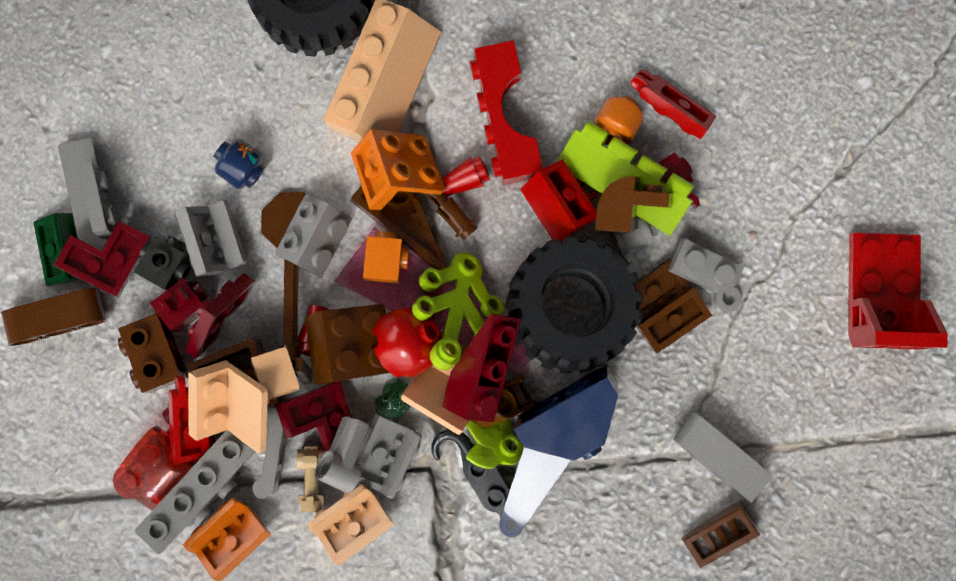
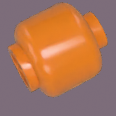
M615 96L608 98L603 103L594 120V124L609 133L604 144L609 146L614 137L626 144H630L640 129L644 116L633 98L629 96Z

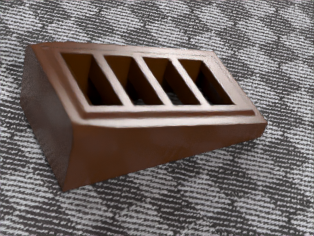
M739 500L683 536L682 541L701 569L760 536V529L743 501ZM737 516L745 526V529L740 531L733 520ZM725 523L734 535L730 539L721 527ZM714 530L722 544L716 546L709 532ZM700 537H702L710 550L707 554L703 552L696 541Z

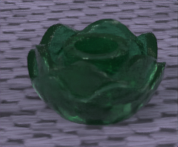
M397 379L395 383L386 384L383 387L382 395L374 400L376 413L388 419L403 416L411 407L401 400V396L409 383H404L402 380Z

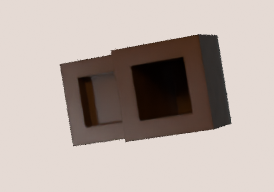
M629 176L620 178L611 183L603 191L599 199L595 230L635 232L637 205L671 208L673 193H664L665 186L644 184L643 191H639L640 177Z

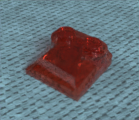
M155 426L136 443L115 471L112 480L113 486L120 496L127 499L135 498L153 511L199 459L174 464L171 458L170 436L160 427Z

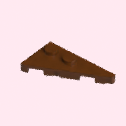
M362 186L353 194L351 202L388 232L396 233L397 239H402L405 246L438 271L448 267L444 260V254L440 246L437 245L429 228L430 224L413 192L398 191L381 210L369 209Z

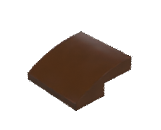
M670 258L639 279L640 282L635 286L636 291L643 292L644 301L639 305V310L643 312L641 323L636 328L656 354L713 316L696 289L690 287L686 279L667 271L672 261Z

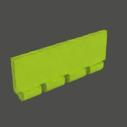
M591 121L585 124L582 131L575 129L556 162L563 159L573 176L600 193H603L614 181L629 176L640 177L639 191H643L644 184L665 186L664 193H673L672 207L637 205L636 215L671 236L693 200L688 198V195L694 185L675 173L671 175L665 184L661 180L668 169L646 155L642 156L636 166L632 162L638 154V150L616 137L612 139L608 147L604 146L609 133Z

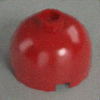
M402 307L394 309L377 319L373 328V336L377 335L378 346L374 347L376 356L382 366L393 376L413 378L433 366L429 354L431 348L442 339L438 325L432 317L428 320H419L413 315L412 307Z

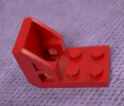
M849 234L848 336L852 348L909 350L948 348V333L932 301L921 300V235Z

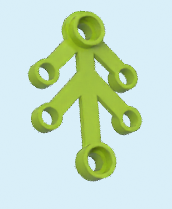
M467 252L456 254L450 262V267L439 271L434 268H428L419 278L420 286L427 292H434L441 284L453 280L456 282L454 290L434 298L421 296L412 305V313L419 320H428L434 313L450 307L443 339L439 340L431 348L429 354L433 365L440 370L451 369L461 358V347L458 343L463 315L475 333L474 337L484 324L483 319L468 296L469 288H471L480 302L481 313L486 318L490 314L499 315L504 310L502 300L497 296L490 295L480 279L483 273L481 263L475 256ZM427 277L432 278L434 283L430 282ZM489 304L492 305L495 308V310L491 309ZM420 305L425 306L428 312L424 311Z

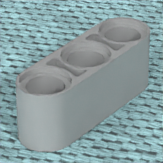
M693 413L673 438L681 448L749 503H752L772 478V475L764 467L697 413Z

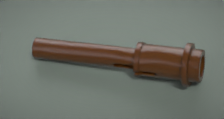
M425 193L438 207L436 213L456 232V238L460 236L464 241L478 228L474 223L476 219L473 218L471 220L452 197L447 199L443 193L440 195Z

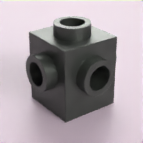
M168 235L166 240L155 236L152 241H147L139 254L141 261L134 273L158 287L168 290L182 278L185 279L191 271L192 265L189 253L184 251L186 244Z

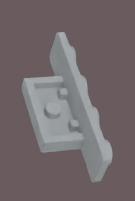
M90 138L59 144L58 150L78 239L102 251L113 232L112 225L116 224V218L112 205H107L105 192L109 191L108 182L104 171L100 172L94 143Z
M226 430L135 529V533L157 554L163 553L186 527L193 525L195 522L200 526L213 513L214 510L210 506L218 497L224 500L236 488L238 484L234 480L240 474L238 470L255 451Z

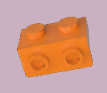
M233 497L221 504L216 513L205 524L194 529L191 537L183 543L186 551L197 555L213 580L222 581L264 542L271 533L250 504Z

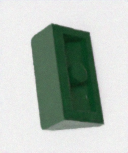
M54 213L34 221L33 224L46 287L81 280L53 266L70 235L78 239L73 213Z

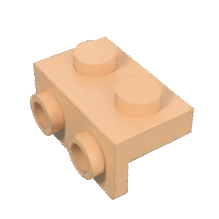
M365 484L356 486L350 493H344L341 500L331 507L321 509L316 513L314 519L307 524L310 531L318 536L332 562L337 566L395 525L376 494Z

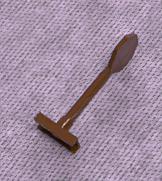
M280 192L261 210V234L276 249L306 195L305 192ZM284 259L283 346H280V348L285 347L287 349L296 377L298 375L305 384H312V369L301 357V347L298 346L299 266Z

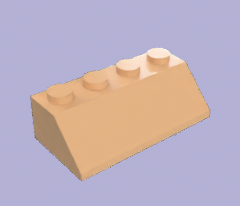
M375 0L323 119L328 129L359 142L370 129L399 132L440 38L441 31L406 7L388 0Z

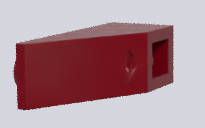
M496 314L488 316L461 356L459 362L450 372L441 407L465 420L494 422L521 319Z

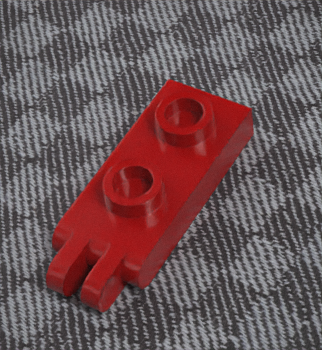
M641 69L631 79L630 84L632 88L638 91L640 97L652 105L657 113L669 117L685 133L694 135L700 140L717 117L659 75H652L648 71Z
M184 375L175 376V389L168 391L171 458L174 464L200 459L209 450V437L196 441L189 435V387H186Z

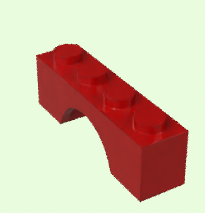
M511 40L474 48L475 60H470L469 65L473 81L479 80L482 92L476 93L480 113L486 112L489 122L488 125H483L487 145L494 144L496 157L491 158L494 177H501L502 185L529 180L539 170L543 169L537 140L513 130L506 122L501 107L506 93L511 87L520 82L521 78L515 42Z

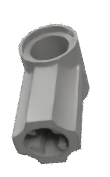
M342 417L330 450L320 457L316 465L315 478L345 493H350L354 490L362 474V467L359 461L372 430L369 425L350 417Z

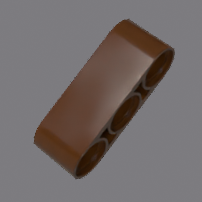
M97 287L77 290L1 312L9 346L39 341L107 321L100 291Z

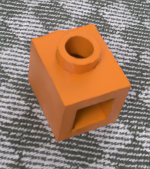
M377 231L376 237L367 236L363 278L366 281L400 284L401 270L408 269L409 249L404 248L402 239H396V233Z

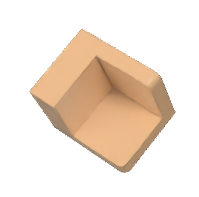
M285 347L251 358L257 382L267 389L269 400L299 390L300 387Z

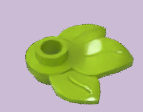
M510 419L490 428L481 427L476 421L469 420L466 427L477 444L467 453L466 459L484 469H493L499 464L514 465L520 461L524 446L518 436L514 434Z

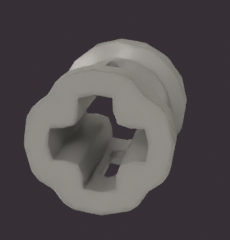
M640 217L636 218L635 232L610 231L614 246L621 257L627 255V251L643 244L650 246L653 244L650 229L646 221Z

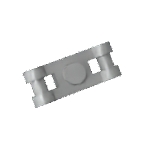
M271 408L267 411L269 431L266 451L259 453V461L263 462L262 475L253 484V493L260 499H266L275 494L280 485L287 438L285 437L276 408Z

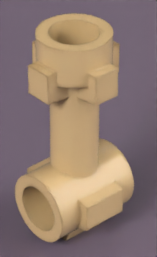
M304 446V449L297 450V469L305 470L304 495L298 496V505H301V512H319L322 509V505L325 504V495L318 494V479L315 478L316 465L320 457L325 453L324 449H319V446Z

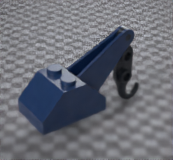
M605 364L538 402L537 406L518 415L514 431L524 448L510 488L497 466L493 469H484L466 459L467 453L475 445L464 432L460 435L450 429L439 432L432 441L431 452L434 459L439 460L441 458L439 448L442 442L446 440L454 441L461 451L464 475L482 505L487 510L499 514V528L505 536L516 537L522 532L569 462L581 457L587 460L602 451L601 446L606 442L618 399V381L609 365Z

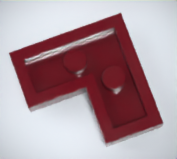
M118 221L102 251L70 235L53 266L119 298L141 259L139 258L141 249L152 238Z
M243 273L234 282L228 280L221 287L214 300L208 298L202 303L197 311V315L200 316L199 320L195 322L188 332V336L191 338L185 350L187 353L197 359L217 340L225 320L246 301L255 282L252 278Z
M340 381L328 383L275 405L286 438H292L317 428L325 452L330 450L342 417L353 418Z

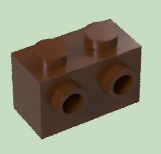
M157 313L118 328L121 336L118 338L119 348L122 354L130 360L133 368L129 372L130 378L135 388H140L141 393H152L175 384V376L184 375L185 379L189 378L173 333Z

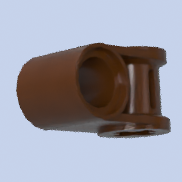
M523 374L504 383L494 422L476 421L478 425L490 428L538 405L537 400H532L523 382L525 379Z

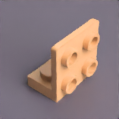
M459 343L462 356L467 347ZM433 365L427 371L412 379L402 394L401 400L460 435L469 420H465L441 407L449 375L454 366L449 370H440Z
M226 360L190 371L189 435L198 441L228 430L257 453L265 452L268 435L267 405L269 404L267 389Z

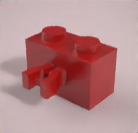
M563 159L539 170L520 188L551 239L557 238L559 241H563L566 236L581 233L596 220L597 211L591 202L598 197L595 191L590 194L584 193L581 188L584 182L578 178L575 179Z

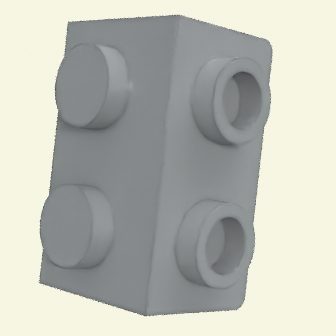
M306 194L276 250V255L322 278L352 218L329 203Z
M220 200L210 206L184 207L175 211L196 277L224 274L247 263L227 200Z
M375 413L369 425L372 430L359 461L362 467V474L358 483L365 484L367 487L380 491L386 497L393 499L396 492L402 488L405 482V472L410 461L416 457L419 451L421 435L409 427Z

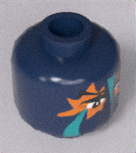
M236 139L231 144L224 141L213 155L218 160L214 168L215 173L236 189H242L245 186L251 188L266 169L262 165L264 162L263 155L243 139Z

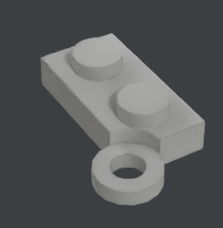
M687 239L680 240L667 271L713 292L714 304L720 311L732 312L738 309L741 304V294L734 286H737L744 267ZM726 292L732 296V303L730 305H726L723 302V295Z

